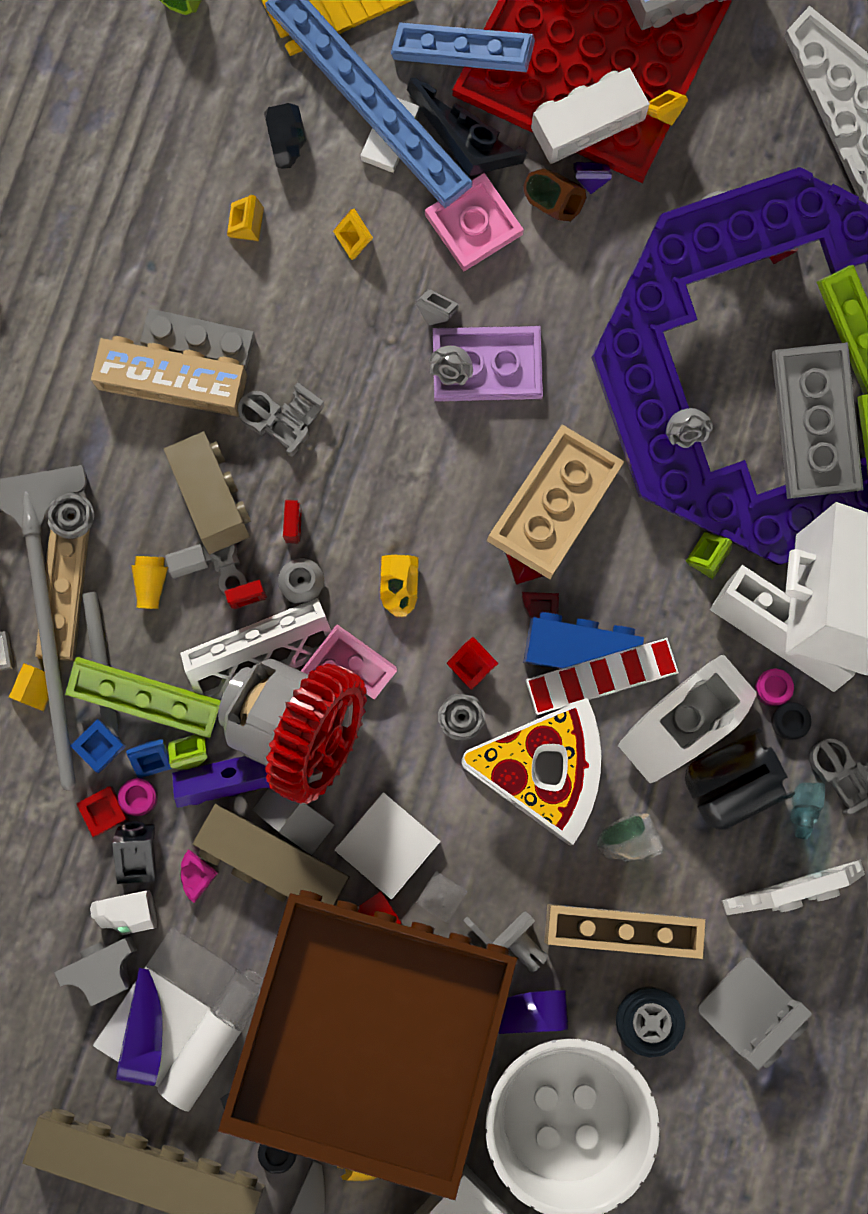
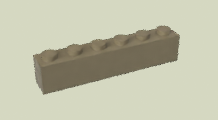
M53 1108L52 1112L46 1111L38 1117L22 1164L169 1214H256L265 1187L264 1184L257 1182L258 1177L249 1172L237 1170L235 1174L220 1170L222 1165L216 1161L199 1158V1161L196 1162L185 1158V1152L178 1148L164 1145L162 1149L147 1145L148 1140L142 1136L126 1133L125 1137L111 1133L109 1125L97 1121H89L87 1125L75 1121L73 1113Z

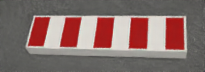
M664 638L529 678L525 682L535 715L538 716L562 709L585 698L592 700L673 676L679 672L668 638Z

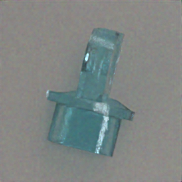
M801 783L795 788V796L792 797L793 808L790 813V820L796 824L795 836L797 838L808 839L810 837L813 825L817 823L824 806L825 783Z

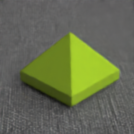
M195 734L168 742L170 767L173 769H190L200 766L208 758L206 738Z

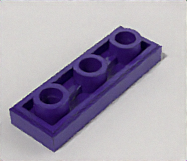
M246 756L173 772V792L176 806L179 808L188 805H199L213 799L226 796L233 797L240 793L260 788H270L266 779V766Z

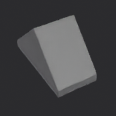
M270 788L253 808V811L275 830L310 855L314 854L335 826L308 804L293 802L280 796V794Z

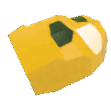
M385 555L381 557L380 599L384 608L395 617H406L416 605L419 557L411 555Z

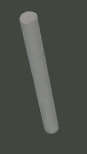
M97 592L85 593L82 597L92 661L108 666ZM99 705L102 722L120 738L116 711Z

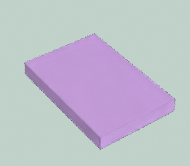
M540 326L433 328V352L444 346H457L468 353L473 363L472 378L469 377L464 385L457 383L446 385L441 382L438 376L434 375V401L542 399Z

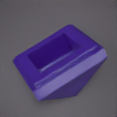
M575 162L573 164L576 179L590 194L612 179V172L607 164L597 162Z

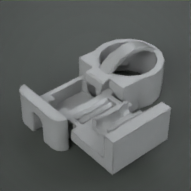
M298 382L294 386L295 391L293 395L295 398L289 403V406L284 403L282 406L283 410L267 394L261 391H252L244 395L238 404V413L242 423L261 436L265 432L288 448L286 453L289 457L294 456L299 450L298 446L300 443H305L309 438V425L325 407L324 401ZM301 395L302 397H304L305 399H307L309 402H311L314 406H313V407L310 406L308 403H306L304 400H302V399L299 398L298 396ZM253 400L266 402L270 408V413ZM246 405L258 413L264 420L261 422L247 420L244 415Z
M826 739L817 742L809 753L811 768L819 775L823 783L830 781L847 808L842 813L845 815L854 814L867 806L868 762L864 765L861 762L855 764L848 748L843 742L836 739ZM829 744L836 747L840 751L842 756V763L840 762L838 756ZM820 747L835 767V772L823 770L819 765L817 753Z

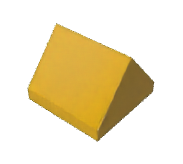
M249 195L231 203L227 230L228 237L259 241L264 207L256 196Z
M23 663L9 698L44 711L49 701L45 671Z

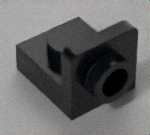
M133 821L117 827L112 841L117 884L155 882L157 872L153 845L155 835L154 824Z

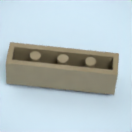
M214 804L193 842L194 846L201 849L198 856L217 866L220 860L234 867L231 872L232 875L251 884L253 879L267 885L264 892L281 902H284L290 893L299 895L300 890H307L323 896L321 902L335 906L350 878L345 873L218 804Z

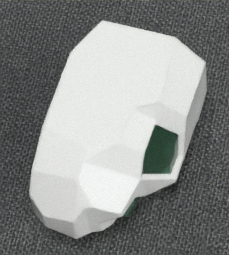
M150 890L99 900L91 904V917L95 919L101 928H113L122 935L157 928L155 906Z

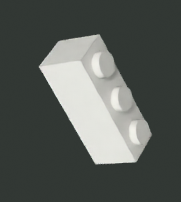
M630 68L619 73L618 71H611L604 75L599 82L589 87L585 85L579 86L572 90L567 97L557 102L551 100L540 105L533 112L531 129L549 163L553 164L644 121L650 104Z

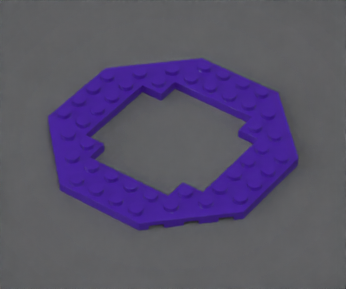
M801 167L662 213L591 356L638 496L715 535L728 538L734 544L776 565L788 562L789 552L795 549L796 534L835 502L868 512V470L866 457L860 458L863 482L862 491L787 499L786 484L757 494L745 460L710 471L701 442L696 441L690 447L683 448L678 444L672 445L666 435L667 424L671 417L681 410L689 409L663 332L698 320L687 285L816 241H820L831 274L847 266L854 265L856 267L862 264L866 265L868 271V204L858 200V196L835 184L829 185L813 177V173Z

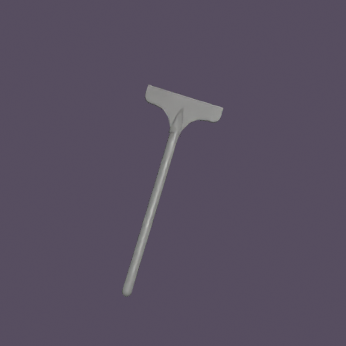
M83 465L0 479V510L15 519L22 528L23 537L26 539L60 782L62 788L66 791H70L75 787L76 779L40 535H42L41 524L50 503L66 493L73 492L78 494L85 489L87 480Z

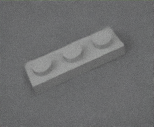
M149 308L140 343L145 347L148 346V343L161 344L168 347L171 352L182 354L184 350H193L202 353L205 356L204 358L218 360L219 357H230L238 360L240 365H244V368L247 369L255 334L254 331Z

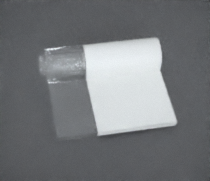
M171 927L144 968L150 971L157 989L162 1011V1055L155 1086L158 1087V1093L168 1102L179 1109L189 1112L252 1017L264 978L248 968L244 973L188 936ZM135 983L93 1044L95 1048L119 1062Z

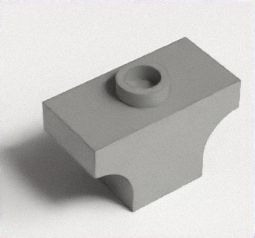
M132 936L105 948L99 942L80 952L81 960L54 973L60 987L64 985L79 987L85 993L90 1006H93L133 986L127 974V963L130 956L138 949Z

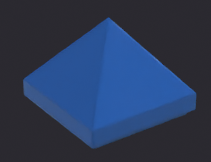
M163 739L149 741L126 750L137 778L172 769L169 764V753Z

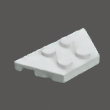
M857 860L722 900L726 915L772 908V911H791L803 907L802 899L808 898V900L817 899V901H824L840 896L839 888L851 885L864 876L865 873L861 860Z

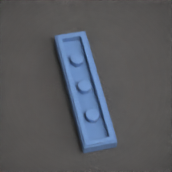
M399 22L391 55L393 60L527 72L535 39L533 34Z

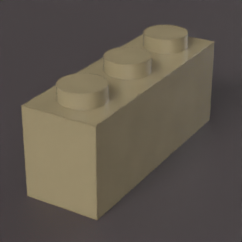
M203 431L163 448L201 541L209 555L249 538L250 535L245 524L251 522V519L243 501L235 503L232 494L238 492V489L230 471L223 473L219 464L226 461L217 441L210 444Z

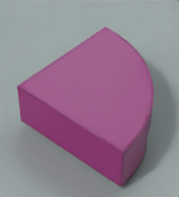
M188 849L181 862V882L187 897L193 903H196L219 872Z

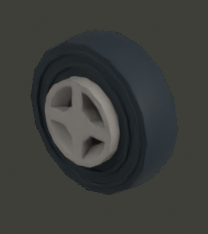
M653 986L638 988L627 994L620 1003L616 1015L617 1033L624 1045L635 1054L648 1058L664 1056L674 1050L683 1038L686 1026L684 1011L678 1000L666 990Z

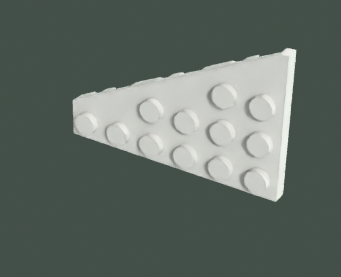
M809 6L789 27L784 38L856 195L860 201L868 204V53Z

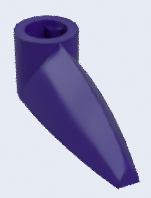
M139 968L119 1057L116 1080L155 1086L162 1055V1011L157 989L149 969Z
M566 990L535 991L508 997L498 1034L569 1030Z

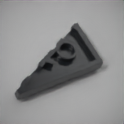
M417 78L410 79L407 91L417 105L420 106L424 115L468 176L524 163L528 152L523 147L519 146L516 150H513L498 140L499 131L485 125L478 117L457 103L450 108L435 98L437 90L427 83L421 82Z

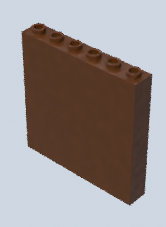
M300 890L299 895L290 893L218 1132L456 1201L517 958L509 956L510 949L488 943L485 949L471 945L472 938L461 934L450 933L449 938L434 934L435 928L426 924L412 922L411 927L397 924L396 916L384 912L375 911L374 916L359 913V906L349 902L338 900L336 906L321 902L323 896L311 891Z

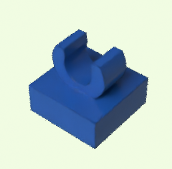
M99 719L70 745L96 773H100L126 747Z

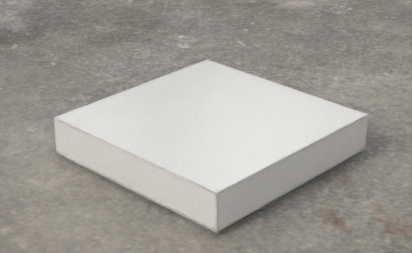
M383 792L336 847L335 851L392 900L441 841Z

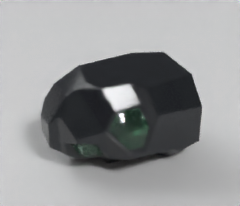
M286 103L268 107L264 112L276 167L281 169L291 168L295 164L296 159L300 156V149L306 142L299 106Z

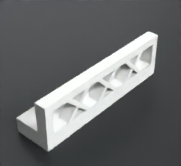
M316 598L180 654L185 673L194 692L211 698L221 699L230 680L237 674L234 672L239 664L246 661L258 664L269 659L273 650L285 647L292 651L287 659L280 662L290 667L298 668L305 665L320 647V645L314 648L304 645L308 636L324 631L327 638L331 629L319 599ZM211 675L223 678L218 687L205 692L199 680Z

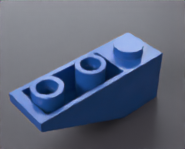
M541 612L540 618L533 617L530 619L523 663L562 669L643 645L644 637L635 636L636 629L614 625L613 631L598 629L599 622L577 619L575 625L562 622L563 616Z

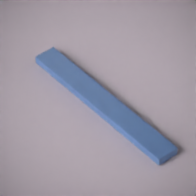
M268 0L265 3L266 10L444 208L448 207L472 187L470 178L309 0Z

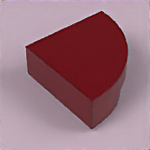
M522 592V603L531 619L533 617L540 618L541 612L559 613V593Z

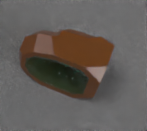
M540 169L528 173L523 185L524 194L530 204L561 221L571 222L581 212L587 199L585 188L580 184L548 169Z

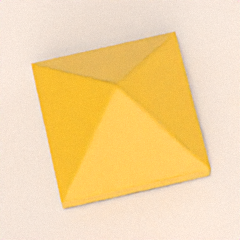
M668 90L649 101L650 105L647 115L672 126L687 104L688 98L685 95Z
M351 209L333 230L351 260L355 259L373 239L355 209Z

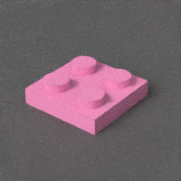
M485 173L473 179L472 187L448 207L444 208L438 201L425 209L426 218L463 272L522 236L524 231Z

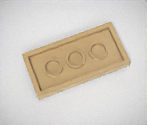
M561 425L489 534L487 542L551 580L625 461L566 426Z

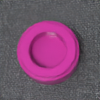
M777 668L769 669L761 673L756 679V696L765 705H782L793 695V680L784 670Z
M135 778L128 780L122 785L118 793V802L121 809L132 816L147 815L157 804L158 795L155 787L144 779Z

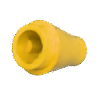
M135 556V565H131L137 599L136 608L159 609V600L168 567H165V557Z

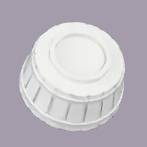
M560 1039L537 1045L526 1051L504 1071L493 1090L488 1105L486 1141L490 1158L494 1161L493 1166L506 1187H510V1191L520 1201L529 1207L533 1206L534 1210L543 1214H604L618 1207L617 1204L624 1203L641 1186V1181L644 1182L655 1160L654 1154L657 1153L659 1144L658 1110L654 1097L650 1095L652 1092L646 1080L624 1056L600 1043L582 1039Z

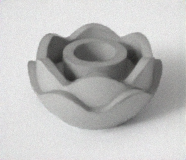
M452 345L444 346L433 352L428 362L431 363L430 373L438 376L441 382L446 385L454 383L464 385L469 377L472 378L473 363L468 353L462 348Z
M694 408L684 409L671 417L667 424L666 435L672 445L678 444L683 448H688L696 441L705 442L709 437V433L713 430V424L704 412Z
M69 492L58 497L50 503L48 508V525L50 529L66 539H75L83 536L89 531L94 521V510L91 503L77 493ZM70 514H74V518L72 520L68 519V516Z
M305 558L293 559L286 563L278 577L279 589L285 598L292 603H307L316 599L325 583L324 574L319 566L312 560ZM303 577L304 582L298 583V578Z
M454 694L448 697L440 707L438 721L443 732L450 738L469 740L475 737L484 726L485 713L481 703L474 696ZM459 714L465 715V719L463 721H460L458 719Z

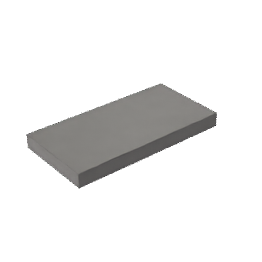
M848 342L772 351L787 499L862 491L863 482Z

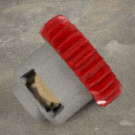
M267 659L254 665L252 668L245 667L232 678L222 696L218 720L220 725L224 727V735L228 746L243 752L244 756L266 766V779L270 789L293 802L308 804L317 800L319 795L325 794L327 786L333 785L335 776L340 775L341 767L344 763H347L350 751H354L352 746L355 739L359 738L357 733L363 725L361 722L362 716L366 713L363 707L367 702L365 697L367 690L364 687V680L359 675L341 666L327 663L316 667V670L306 674L277 660Z

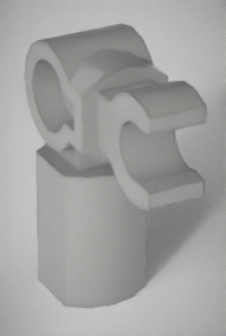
M201 544L165 555L173 579L208 568V563L213 562L215 570L217 572L221 571L218 585L224 595V591L228 590L227 582L230 579H238L240 585L248 583L244 574L236 568L240 562L235 544L210 555L205 546L202 547Z

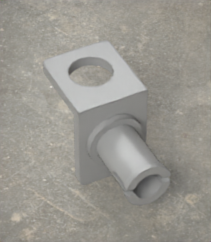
M526 911L493 943L468 917L463 920L486 945L490 943L510 949L531 973L540 968L530 957L531 953L542 964L548 958V954L543 952L526 934L527 929L535 922V919Z

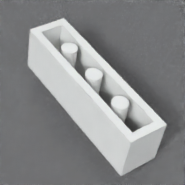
M742 565L725 583L710 610L831 691L835 692L850 680L856 672L799 654H794L793 656L785 654L790 597Z

